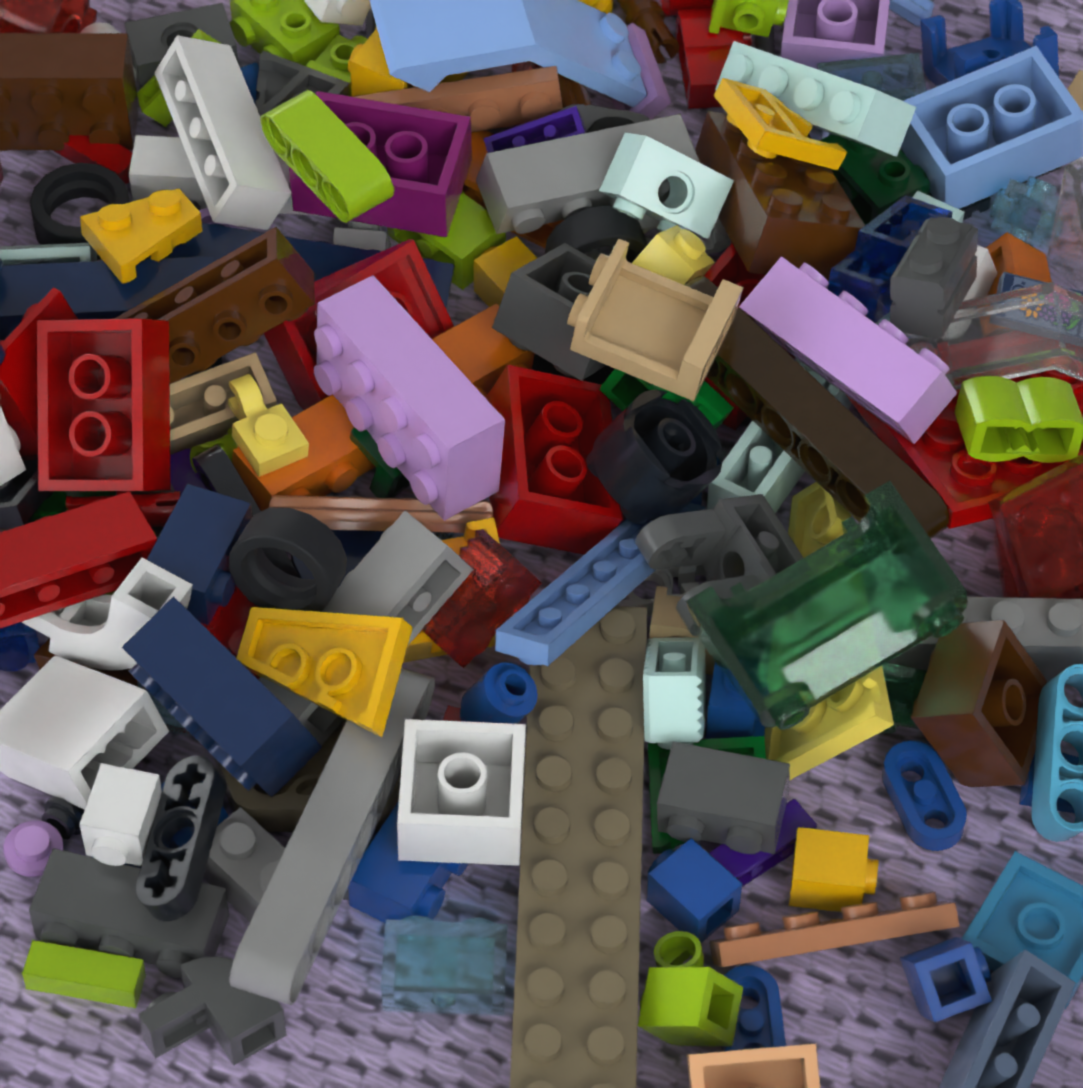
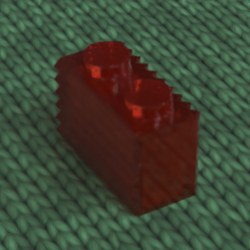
M483 529L475 530V538L468 539L467 546L460 547L458 555L474 570L470 572V575L422 629L434 643L464 669L476 655L486 650L491 639L496 635V629L528 603L530 596L542 584L526 567Z

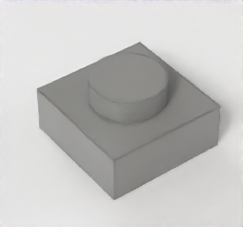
M352 221L348 223V228L334 227L333 244L379 251H384L391 247L387 231H379L380 226Z

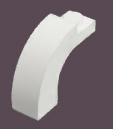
M141 558L113 595L103 594L22 621V623L49 637V652L59 657L95 669H130L137 662L122 646L173 596L187 609L193 584Z

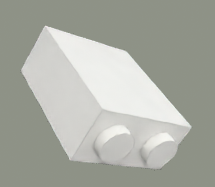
M54 655L0 709V772L14 780L85 809L101 763L134 769L163 739L169 730L147 690Z

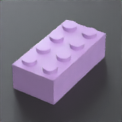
M372 275L318 302L317 329L314 331L317 343V365L314 366V375L319 387L325 394L329 396L333 394L346 409L350 422L358 431L367 429L377 443L383 460L390 467H397L408 479L417 499L424 505L430 504L445 521L499 492L505 419L376 277Z

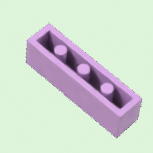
M781 256L739 308L784 350L915 444L957 394V391L945 376L950 368L930 350L923 348L918 354L905 344L909 339L889 321L883 319L878 325L866 317V314L869 312L868 309L848 292L843 290L839 296H836L826 289L829 282L809 264L803 263L798 269Z

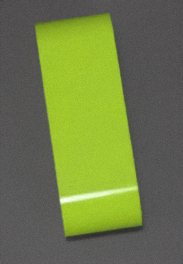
M306 90L261 115L260 123L262 130L273 150L342 222L347 223L393 197V183L383 164L312 91Z

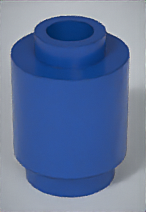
M504 662L492 666L464 693L460 708L461 722L519 723L536 705L537 688L534 680L526 670L516 664Z

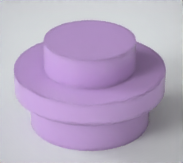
M28 821L19 824L9 832L4 841L3 852L6 863L14 872L27 877H36L43 875L52 849L64 851L61 834L53 825L43 821Z

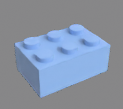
M1037 46L903 100L915 106L916 110L901 149L914 165H919L925 171L930 182L929 191L932 196L957 209L1083 157V111Z

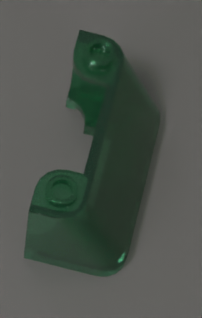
M891 481L864 495L870 510L858 524H856L852 516L842 522L844 532L842 536L746 592L742 584L738 583L730 588L733 597L725 599L720 598L712 586L686 600L697 636L764 727L778 726L780 730H785L797 725L809 714L811 707L932 635L934 638L944 637L962 624L964 620L962 613L968 604L967 591Z

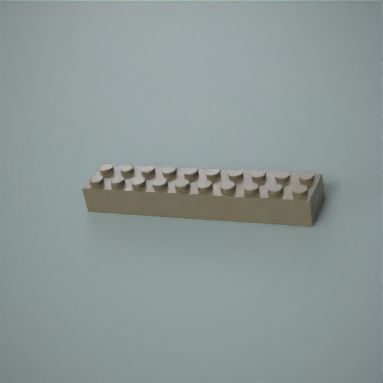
M615 606L549 666L529 665V675L534 680L537 688V702L533 710L527 714L510 1088H636L644 774L643 670L647 644V607Z

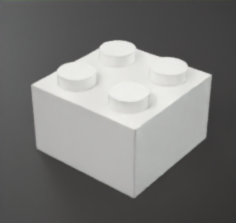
M405 719L397 822L398 860L519 866L526 724Z

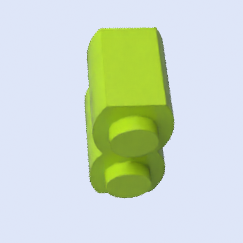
M980 376L962 381L954 413L968 455L983 461L1001 462L1024 456L1037 462L1055 463L1071 460L1078 456L1083 439V417L1071 385L1068 382L1051 377H1035L1016 383L999 376Z

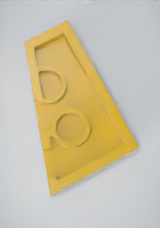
M251 607L236 658L256 675L383 737L413 627L403 618Z

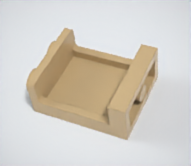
M618 239L610 256L601 253L597 258L588 282L589 285L593 286L589 296L580 293L573 304L567 321L568 325L575 327L570 350L694 401L734 321L743 287L722 279L714 297L628 262L626 255L629 242Z

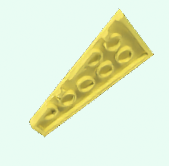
M817 482L792 496L788 534L818 579V582L788 623L777 625L770 683V699L764 734L766 759L789 763L790 780L894 725L852 515Z

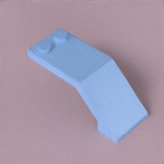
M369 0L390 75L430 92L447 75L531 61L542 67L557 66L558 74L633 108L647 96L640 75L641 67L634 57L628 39L629 31L625 23L613 13L606 14L578 0Z

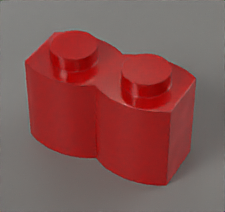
M712 8L677 10L675 37L680 47L678 57L688 109L722 107L714 97L732 44L736 41L751 47V34L722 27H720L718 34L708 32Z

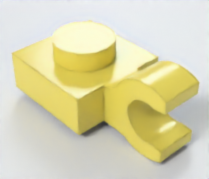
M250 374L229 381V387L235 396L228 399V404L233 414L239 419V421L232 423V438L258 477L308 457L309 442L282 403L267 409L260 389Z

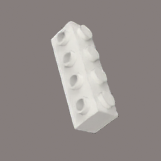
M177 35L154 73L211 218L216 223L268 230L279 212L286 206L292 193L275 151L264 135L258 109L255 106L231 45Z

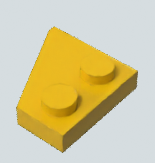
M179 188L156 191L143 199L125 204L107 205L97 212L80 216L82 236L122 284L131 282L137 277L136 265L150 255L152 260L159 262L171 254L177 245L188 242L202 232L200 211Z

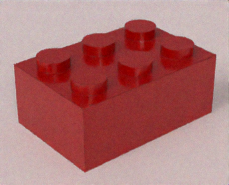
M153 319L37 320L38 491L171 490L169 321Z
M507 365L488 393L486 399L505 419L499 492L489 496V501L493 508V518L495 519L500 539L585 555L623 520L620 504L610 496L599 478L590 472L586 463L587 455L592 451L595 439L612 422L610 399L599 390L602 386L601 384Z

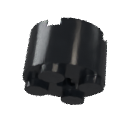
M648 390L638 395L597 436L593 449L586 458L587 467L590 472L599 478L610 496L620 504L622 514L629 521L636 524H644L647 520L653 521L665 515L679 513L717 478L722 468V463L717 465L716 453L722 449L720 439L710 421L696 406L685 399L676 404L662 398L667 393L662 390Z

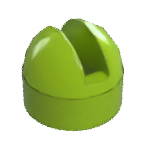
M674 931L668 933L655 944L653 953L656 967H703L704 955L701 943L695 935L689 932ZM691 955L692 958L688 962L683 964V962H685Z

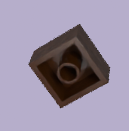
M1005 620L944 624L935 650L930 655L929 667L920 693L914 701L911 718L961 785L968 787L1025 785L1036 749L1039 696L1041 689L1048 681Z

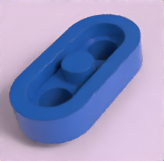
M903 741L894 745L885 756L882 781L907 834L914 843L927 850L941 851L953 847L963 835L967 813L941 757L934 748L920 741ZM913 771L919 774L921 779L912 782L904 779L901 774ZM928 819H938L943 822L945 827L941 829L927 826L925 821Z
M742 965L729 970L724 976L743 987L742 997H752L757 1001L758 1005L752 1009H745L740 1006L733 1045L722 1046V1051L786 1046L779 987L774 977L766 970L753 965Z

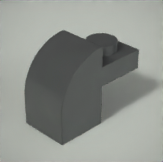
M202 957L180 965L184 989L177 993L171 991L158 996L148 1005L145 1011L138 1015L143 1040L155 1059L203 1031L210 1029L234 1066L287 1035L284 1009L278 1001L231 987L230 973L234 959Z

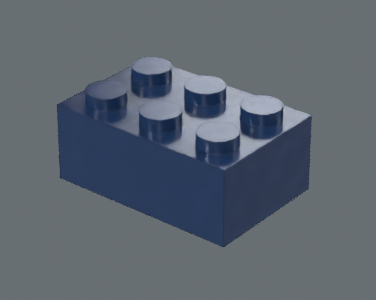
M174 596L122 646L137 662L129 672L248 791L258 783L271 797L274 796L322 748L321 744L294 714Z

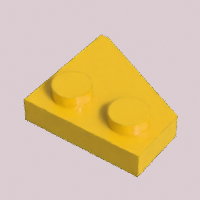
M722 78L714 97L728 113L726 116L727 120L739 128L748 139L747 145L751 150L770 159L781 155L838 171L847 154L843 147L837 143L829 144L808 138L813 125L799 114L788 109L783 102L767 90Z

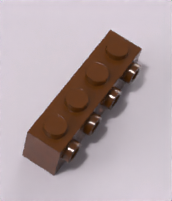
M274 227L114 319L169 321V370L171 384L195 371L201 372L208 369L218 358L239 346L244 347L253 344L264 332L286 320L292 321L301 317L309 307L315 305L314 272L280 230Z

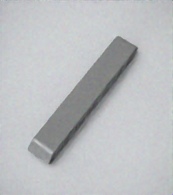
M401 668L383 737L348 720L346 721L239 944L230 973L231 987L288 1005H292L296 1001L400 776L405 719H426L434 694L435 678Z

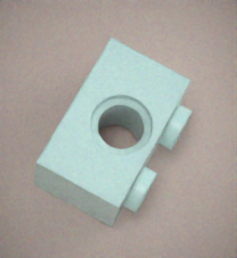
M625 132L599 191L616 199L612 208L634 219L642 221L644 214L660 221L657 227L659 232L678 225L681 229H687L698 237L708 239L734 180L646 135ZM667 178L670 183V193L668 198L661 203L658 190L662 181Z

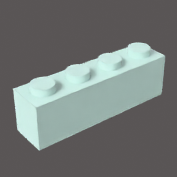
M736 41L732 44L715 88L717 90L722 78L765 89L783 102L788 109L811 123L813 127L896 157L916 110L915 106L879 90Z

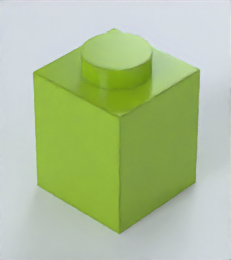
M649 967L645 990L640 1000L638 1027L672 1045L732 1046L743 987L711 967Z

